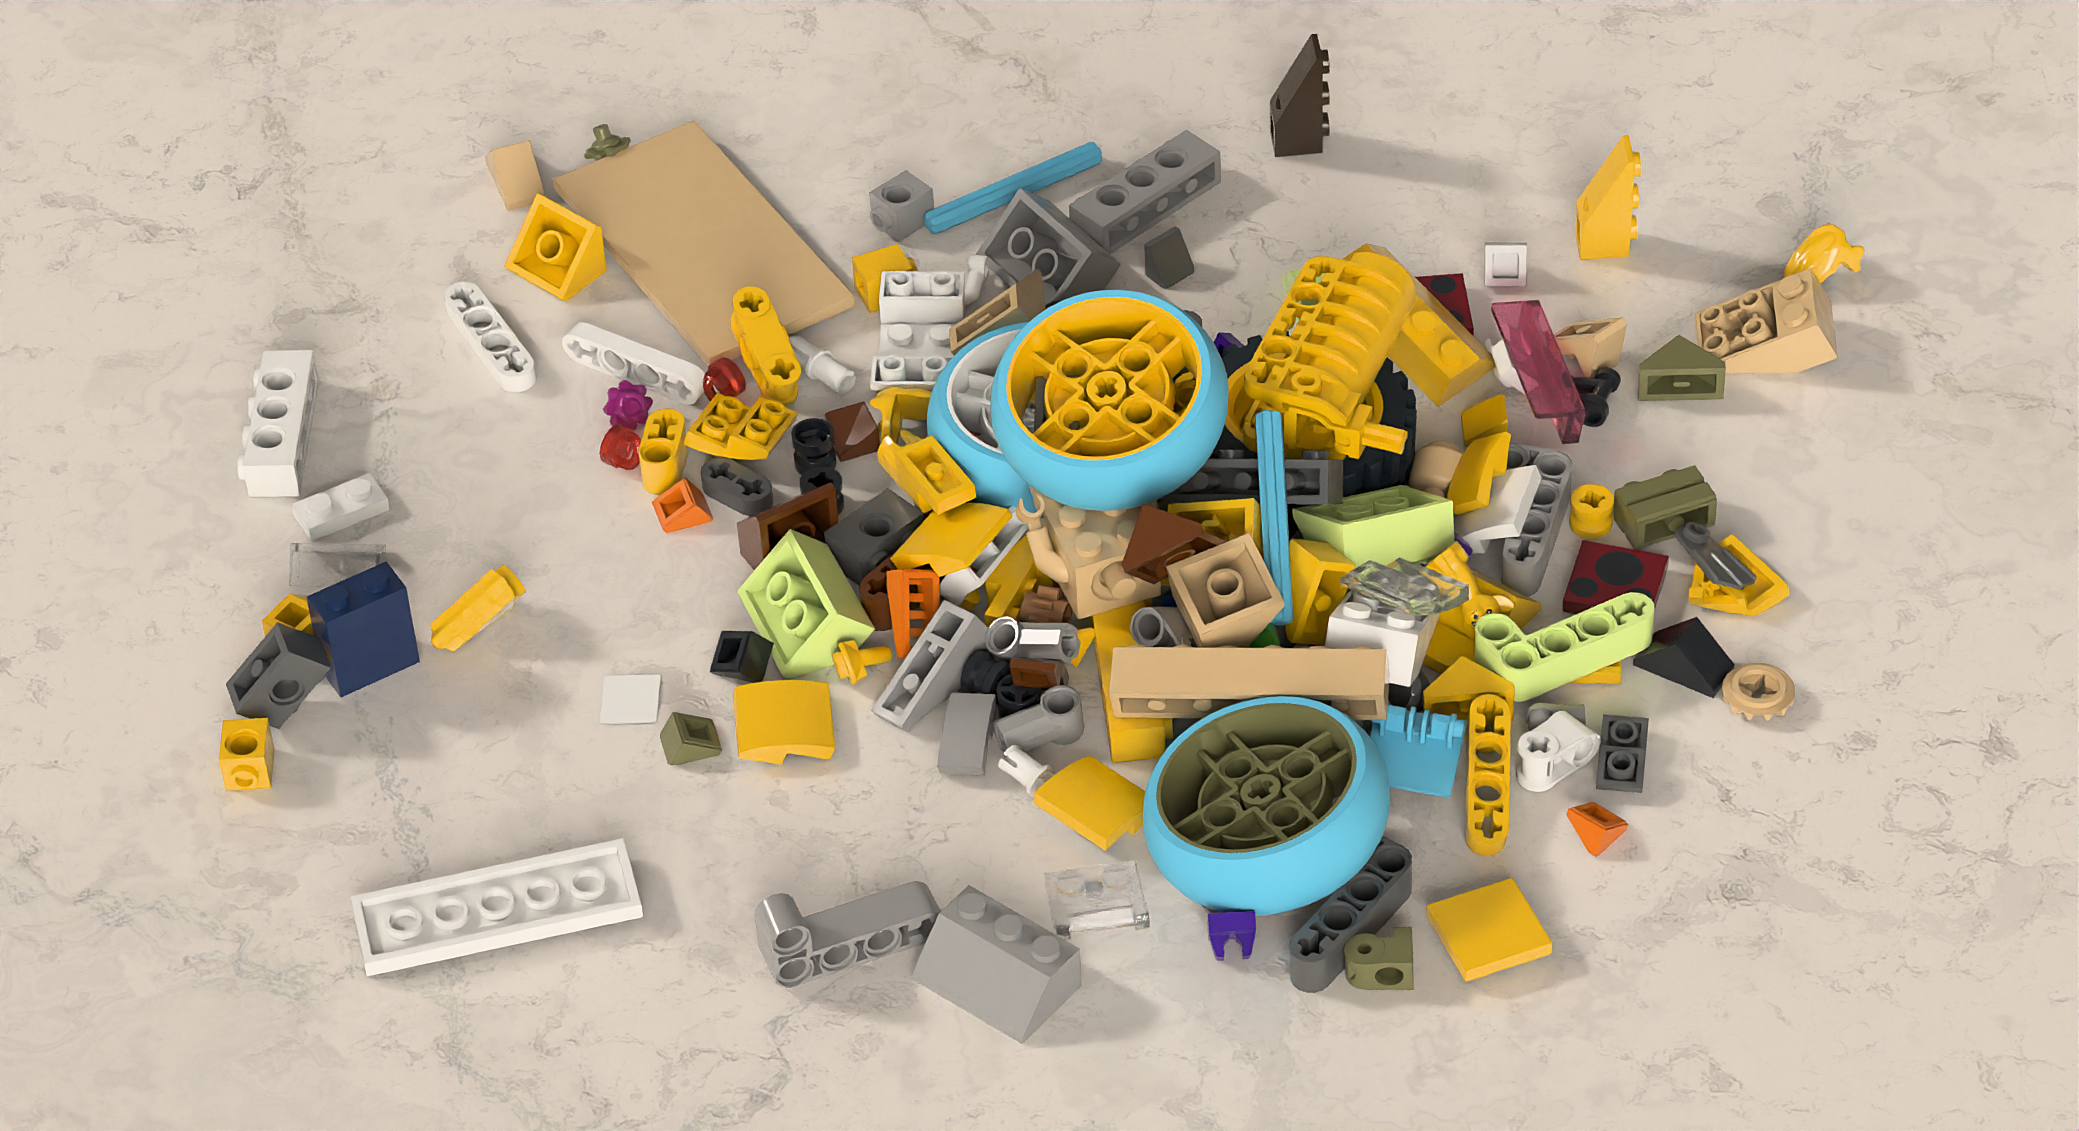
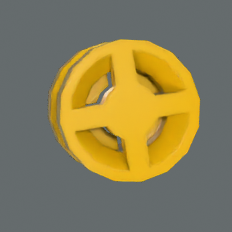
M1585 484L1576 488L1570 497L1572 512L1569 523L1571 530L1576 535L1586 539H1598L1606 536L1613 527V494L1606 487L1597 484Z

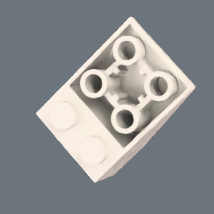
M1367 578L1363 582L1357 581L1329 617L1325 647L1330 649H1355L1360 646H1369L1375 649H1387L1390 672L1389 683L1410 687L1420 672L1443 607L1444 599L1433 597L1431 591L1423 588L1410 587L1406 591L1390 588L1388 582L1380 579Z

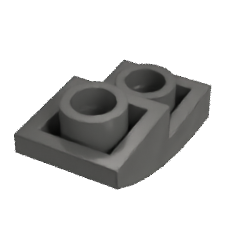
M1603 714L1596 789L1642 793L1649 718Z

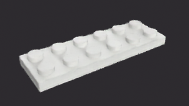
M624 838L350 896L367 976L643 917L642 905Z

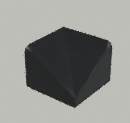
M722 631L713 657L710 673L752 683L762 682L774 643L753 631Z

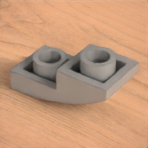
M950 694L939 748L937 768L940 773L985 775L988 740L992 739L993 736L992 722H994L997 699L995 694Z

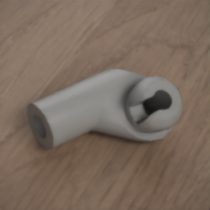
M1535 703L1527 710L1525 721L1528 723L1529 731H1532L1547 721L1554 713L1566 711L1586 725L1584 704L1554 705Z

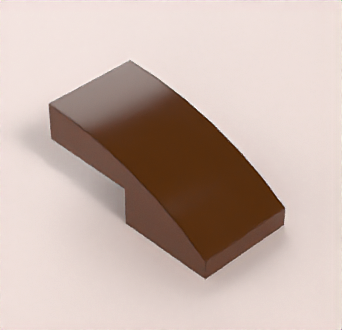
M1018 656L1011 658L1010 671L1015 686L1048 690L1054 686L1068 685L1069 674L1066 666L1061 661Z

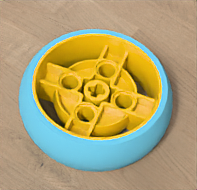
M1129 290L1088 292L1070 297L1047 308L1027 323L1010 342L1001 357L992 384L990 402L992 427L998 445L1011 467L1024 481L1046 497L1071 507L1086 510L1111 511L1134 508L1158 500L1173 492L1194 476L1208 460L1226 422L1229 389L1227 373L1221 356L1207 332L1190 315L1174 304L1159 297ZM1186 367L1195 377L1196 386L1186 410L1180 417L1173 412L1175 387L1172 378ZM1081 375V377L1069 378L1067 376ZM1037 377H1044L1047 379L1044 394L1046 421L1032 434L1024 426L1023 420L1029 400L1036 390ZM1078 420L1079 426L1082 428L1071 430L1069 425Z

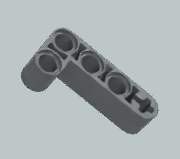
M1382 836L1374 853L1362 869L1346 884L1337 889L1295 934L1290 942V980L1294 987L1306 993H1316L1327 988L1345 969L1344 946L1348 939L1362 933L1376 935L1408 900L1412 893V855L1407 848Z

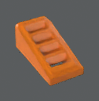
M897 569L886 571L887 592L897 659H905L913 648V646H910V637H920L940 607V579L934 570ZM909 585H917L918 593H909ZM909 602H920L921 611L909 610ZM910 619L922 620L923 628H910Z

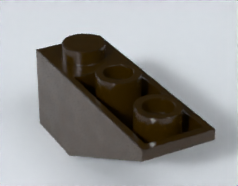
M1317 34L1310 35L1270 99V135L1275 157L1323 153V137L1330 134L1328 113L1323 112V105H1329L1330 103L1328 82L1323 81V74H1329L1330 72L1329 55L1327 49H1320Z

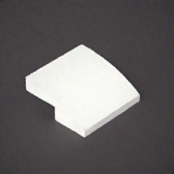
M1536 465L1506 470V474L1492 477L1489 506L1456 516L1454 531L1470 545L1473 550L1472 554L1486 553L1491 539L1520 536L1542 478Z

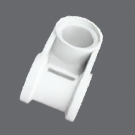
M1566 711L1554 713L1547 721L1520 737L1518 751L1522 756V763L1518 766L1516 773L1518 783L1529 791L1540 792L1551 789L1556 783L1577 769L1585 767L1593 760L1600 748V736Z

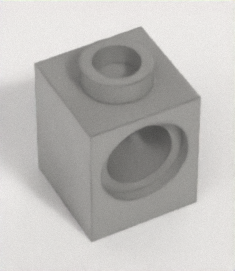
M907 170L869 192L870 219L877 230L885 232L898 242L924 227V214L934 209L933 188Z

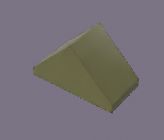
M1677 335L1639 364L1638 401L1723 399L1726 372L1725 362L1681 335Z

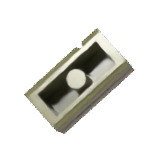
M1694 465L1681 470L1671 469L1664 472L1661 476L1645 481L1628 482L1622 488L1616 489L1614 492L1613 516L1616 524L1625 533L1627 540L1636 550L1675 538L1676 528L1680 525H1686L1688 522H1696L1706 528L1715 525L1717 499L1715 492L1704 481L1703 475Z

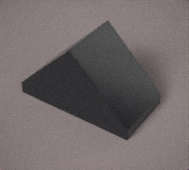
M1698 617L1655 631L1650 646L1639 652L1633 662V666L1711 698L1716 696L1722 688L1724 678L1735 667V664Z

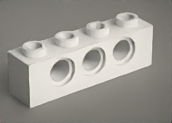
M313 350L263 351L261 366L254 369L253 386L256 394L249 397L248 400L250 425H244L243 428L245 454H239L237 462L238 477L240 480L246 481L249 497L300 496L319 384Z

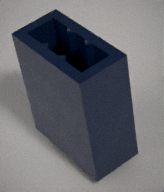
M387 561L306 596L314 636L320 638L331 666L325 677L341 698L420 662L407 588Z

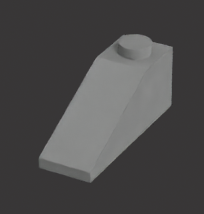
M944 600L871 711L904 730L909 729L949 698L951 693H955L961 688V675L964 666L976 651L986 650L990 652L985 644V635L988 627L976 615Z

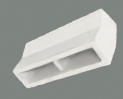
M1014 506L1006 508L1013 517L994 538L1000 545L996 547L991 541L971 564L979 571L975 574L968 567L947 574L941 582L940 595L952 604L959 607L970 592L979 588L1029 527L1028 524L1018 520Z

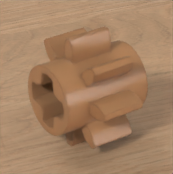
M1039 584L1037 593L1028 591L1025 594L1020 609V622L1070 623L1073 609L1068 600L1062 599L1064 595L1062 589Z

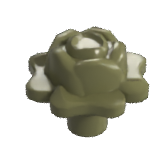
M608 124L596 126L593 128L596 140L591 145V148L586 150L584 156L585 159H595L596 161L604 157L613 156L619 151L628 148L631 139L630 137L621 138L611 134Z

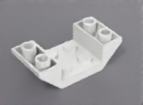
M882 271L879 293L881 318L878 355H873L870 390L879 393L887 388L898 387L903 389L921 388L932 392L940 373L954 357L950 350L949 329L965 318V271Z

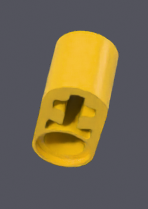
M664 408L651 413L647 418L638 453L642 483L646 491L655 495H662L682 479L688 456V446L683 445L686 437L685 418L678 410Z

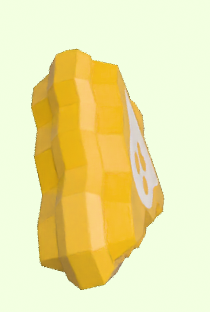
M501 565L495 571L491 569L430 624L432 630L430 643L436 650H443L445 648L452 652L456 651L477 633L487 628L496 619L513 608L516 600L526 592V589L506 565Z

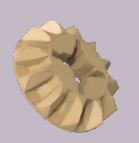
M1748 663L1734 668L1724 678L1722 684L1723 702L1730 704L1732 714L1743 712L1748 721L1754 716H1761L1768 722L1773 714L1784 716L1787 707L1793 705L1795 686L1790 676L1778 667L1765 663ZM1760 686H1764L1763 691L1765 694H1762L1760 698H1753L1752 695L1756 693V690H1759Z

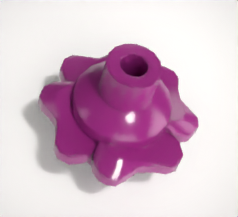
M622 380L618 388L611 387L608 389V401L603 411L606 415L611 416L609 420L611 426L624 427L628 431H634L637 429L638 423L646 424L648 410L652 406L653 400L651 397L645 396L647 389L644 385H633L627 380Z

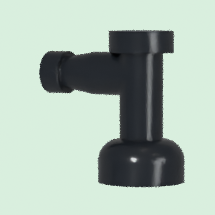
M1608 367L1599 369L1594 378L1574 377L1573 375L1564 374L1561 378L1560 388L1561 391H1575L1584 394L1579 397L1574 406V415L1582 424L1589 427H1598L1608 417L1609 406L1606 400L1609 394L1615 392L1619 387L1621 377L1617 371Z

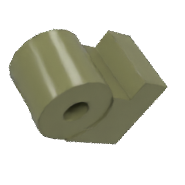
M1393 927V937L1379 938L1373 934L1362 933L1349 938L1344 946L1345 976L1347 981L1355 988L1362 990H1414L1412 927Z

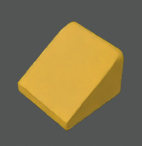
M1505 394L1496 395L1461 412L1464 446H1469L1473 440L1504 431L1507 432L1508 419Z

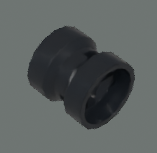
M810 418L798 422L791 431L792 444L795 449L793 455L796 471L802 475L808 469L819 466L835 469L837 462L835 448L833 447L835 443L834 431L831 424L818 418Z

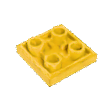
M1513 878L1426 905L1428 920L1465 982L1552 954V941Z

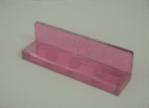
M1540 301L1492 303L1491 312L1534 417L1537 419L1552 418L1562 444L1579 443L1586 410Z

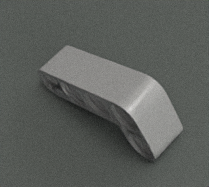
M1510 443L1506 470L1536 465L1542 478L1520 536L1508 537L1505 540L1502 550L1501 583L1526 596H1531L1541 586L1570 502L1572 460L1568 455L1560 451Z
M919 881L908 882L802 917L793 897L783 893L774 894L760 902L755 910L758 947L776 984L785 988L796 987L925 944L941 910L929 887Z

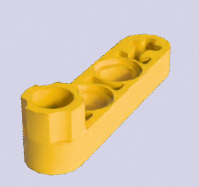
M1482 694L1472 701L1464 735L1466 741L1465 841L1470 850L1482 856H1492L1501 852L1505 847L1509 831L1511 712L1507 702L1493 694ZM1485 725L1492 727V732H1484ZM1494 749L1500 755V759L1494 763H1487L1478 758L1476 751L1489 753ZM1481 786H1490L1498 791L1500 797L1495 801H1484L1477 796L1475 790ZM1484 817H1491L1490 832L1493 835L1492 838L1484 837V833L1481 830Z

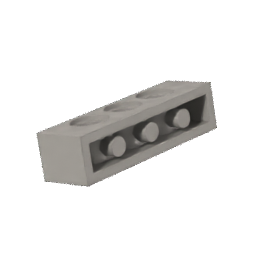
M1185 130L1069 204V218L1111 254L1221 183L1220 151L1188 130Z

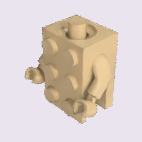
M1029 485L1037 512L1030 513L1026 511L1023 500L1020 498L1015 510L1016 516L1019 521L1029 526L1030 531L1026 532L1036 567L1059 583L1078 619L1161 595V581L1153 585L1125 573L1121 565L1142 505L1111 511L1086 510L1052 500ZM1157 500L1145 504L1159 509Z

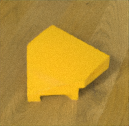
M1731 534L1718 544L1723 549H1728L1756 575L1755 583L1741 590L1713 584L1694 561L1692 587L1689 588L1688 600L1689 604L1708 609L1756 616L1776 605L1790 594L1788 584Z

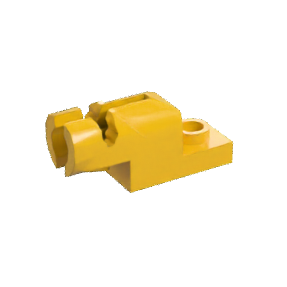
M900 430L901 438L907 445H897L889 435L880 444L877 452L878 462L923 513L934 510L939 515L976 498L974 483L933 435L921 439L907 430Z

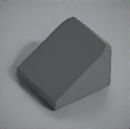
M1176 226L1144 244L1145 276L1161 288L1167 289L1194 273L1192 259L1181 231Z

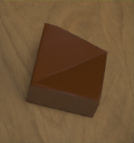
M864 401L825 413V421L829 422L833 427L835 441L833 447L840 462L878 451L880 446L878 426Z

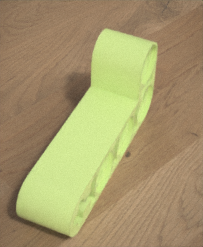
M1626 593L1527 636L1508 616L1499 613L1487 614L1479 618L1475 626L1474 661L1514 684V702L1527 701L1648 648L1652 643L1654 603L1652 599L1644 594Z

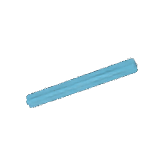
M1088 142L927 211L924 214V224L931 234L943 232L1010 203L1019 188L1033 193L1102 162L1101 149L1095 142Z
M1263 410V412L1257 413L1255 416L1263 560L1285 604L1284 608L1270 622L1272 625L1279 626L1291 623L1294 619L1282 415L1279 411Z

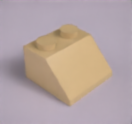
M1250 533L1166 566L1172 595L1198 648H1218L1223 645L1247 648L1285 606L1284 600Z

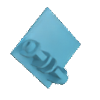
M1388 702L1387 720H1372L1373 726L1370 738L1373 740L1386 765L1389 786L1396 789L1450 798L1467 721L1457 719V714L1453 713L1452 716L1437 713L1430 715V709H1425L1424 713H1418L1417 707L1412 706L1411 710L1407 711L1403 707L1391 706L1390 702Z

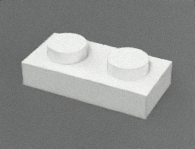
M371 473L292 504L294 517L311 542L390 510L387 496Z

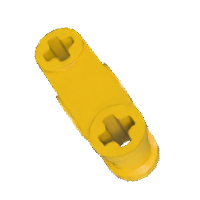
M743 287L733 297L732 306L734 312L730 319L731 330L738 342L743 360L751 371L762 397L778 401L787 407L797 399L799 391L797 382L801 376V365L791 347L787 331L780 323L767 293L758 287Z

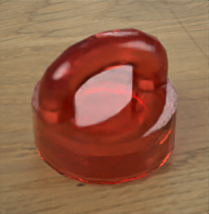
M720 357L708 366V371L703 378V390L709 401L717 394L713 385L720 394L734 398L745 391V378L732 360Z
M620 423L613 425L602 440L599 452L601 461L614 468L620 467L624 470L635 469L640 464L638 451L641 438L633 429ZM632 449H633L632 456H631V458L628 460V457L630 456V453H631V451H632Z

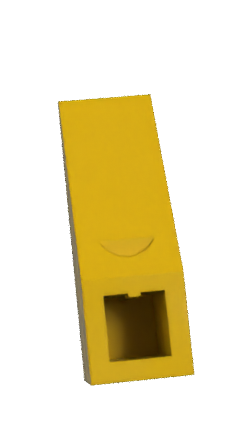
M1629 135L1621 137L1576 201L1575 236L1580 260L1629 257L1630 240L1637 239L1636 215H1632V209L1639 208L1638 184H1633L1634 177H1640L1641 159L1639 152H1632Z

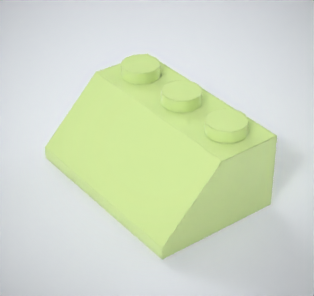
M1404 485L1344 497L1343 504H1312L1293 509V518L1305 540L1328 542L1355 564L1350 581L1363 579L1365 572L1374 570L1378 572L1401 570V564L1409 562L1428 564L1455 542L1453 500Z
M792 529L788 530L737 591L760 635L774 643L771 656L782 676L787 679L834 665L832 654L839 652L837 643L855 640L859 648L875 630L829 546Z

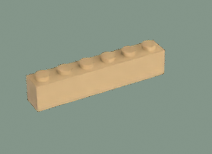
M1135 644L1129 647H1113L1109 696L1113 715L1116 718H1205L1216 711L1240 702L1265 697L1288 696L1324 703L1346 714L1352 720H1387L1390 672L1387 649H1375L1369 646H1360L1355 649H1330L1325 646L1283 648L1276 645L1264 648H1239L1233 645H1223L1218 648H1195L1189 645L1148 647Z

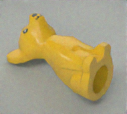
M1455 541L1424 566L1422 571L1425 575H1430L1437 581L1448 596L1462 604L1464 631L1470 639L1474 640L1475 626L1479 618L1491 613L1500 614L1501 612L1510 611L1514 608L1515 603L1508 596L1502 594L1487 595L1480 593L1476 579L1467 563L1468 554L1459 542Z

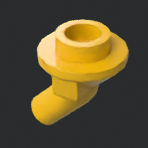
M855 640L837 643L839 652L832 654L839 679L848 678L851 685L867 678L865 666L888 663L892 658V652L888 646L859 650Z

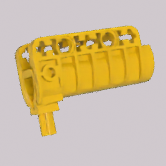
M1373 252L1354 253L1351 261L1329 256H1316L1307 260L1245 371V392L1251 398L1256 399L1245 418L1243 441L1249 450L1257 453L1256 414L1263 412V410L1279 411L1282 415L1284 450H1286V459H1302V451H1329V460H1344L1346 455L1359 459L1365 446L1398 454L1403 453L1408 432L1373 423V407L1362 404L1416 301L1414 282L1400 264L1389 257ZM1322 273H1325L1321 279V285L1317 284L1316 277H1320ZM1311 299L1317 301L1318 304L1309 306L1299 304L1298 302ZM1297 317L1299 321L1289 337L1287 336V329H1291L1294 326ZM1281 352L1278 359L1269 356L1272 353ZM1266 371H1269L1270 374L1265 383H1262L1266 377Z

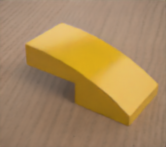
M1504 431L1473 440L1467 447L1455 468L1447 494V499L1453 500V514L1460 515L1489 506L1492 477L1506 474L1511 434Z

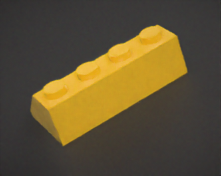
M1365 243L1342 259L1351 261L1354 253L1359 252L1378 253L1396 261L1412 278L1416 288V301L1388 357L1437 407L1496 367L1492 354L1386 247Z

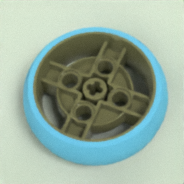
M1288 696L1265 697L1240 702L1216 711L1189 727L1173 741L1160 757L1151 774L1144 796L1143 827L1148 850L1161 873L1175 888L1192 901L1222 913L1255 911V916L1295 910L1316 902L1339 889L1353 878L1370 859L1383 836L1387 824L1390 807L1388 772L1380 752L1369 735L1349 716L1331 706L1311 699ZM1337 797H1339V799H1338V800L1336 801V803L1334 804V799H1336Z

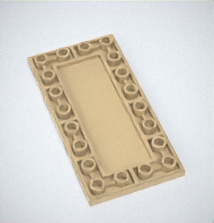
M694 120L621 150L613 156L604 157L553 179L555 191L578 215L601 227L604 247L710 369L725 365L730 360L742 356L738 342L730 327V319L734 312L732 306L734 294L743 287L754 286L767 293L777 317L785 327L788 335L796 334L802 329L822 320L833 318L838 313L855 306L854 295Z

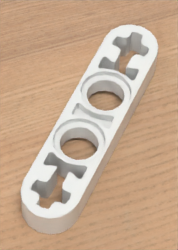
M458 282L449 286L444 293L446 312L449 318L499 385L509 392H522L531 388L536 383L537 378L532 356L481 289L471 282ZM465 303L471 304V307L467 309ZM478 322L491 323L489 326L483 328L471 327L473 324ZM497 345L508 346L506 350L499 352L489 350ZM513 364L515 370H509V366Z
M577 323L562 339L564 350L574 361L621 380H627L634 385H644L647 390L683 404H694L709 387L707 376L698 366L588 323ZM614 353H616L622 359V361L618 357H616ZM648 366L653 368L657 374H655Z

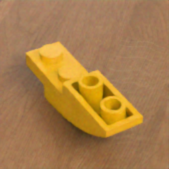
M1027 535L1011 548L985 581L988 609L985 613L986 626L989 627L993 621L1005 616L1020 622L1021 604L1028 591L1037 593L1039 584L1059 587V583L1036 567Z

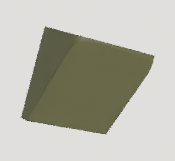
M672 712L660 733V740L669 765H679L718 756L722 752L713 720L710 718Z

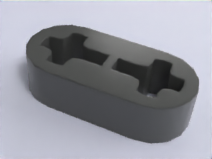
M725 457L710 459L701 467L702 488L704 493L710 498L746 516L758 514L773 506L772 485L765 476Z

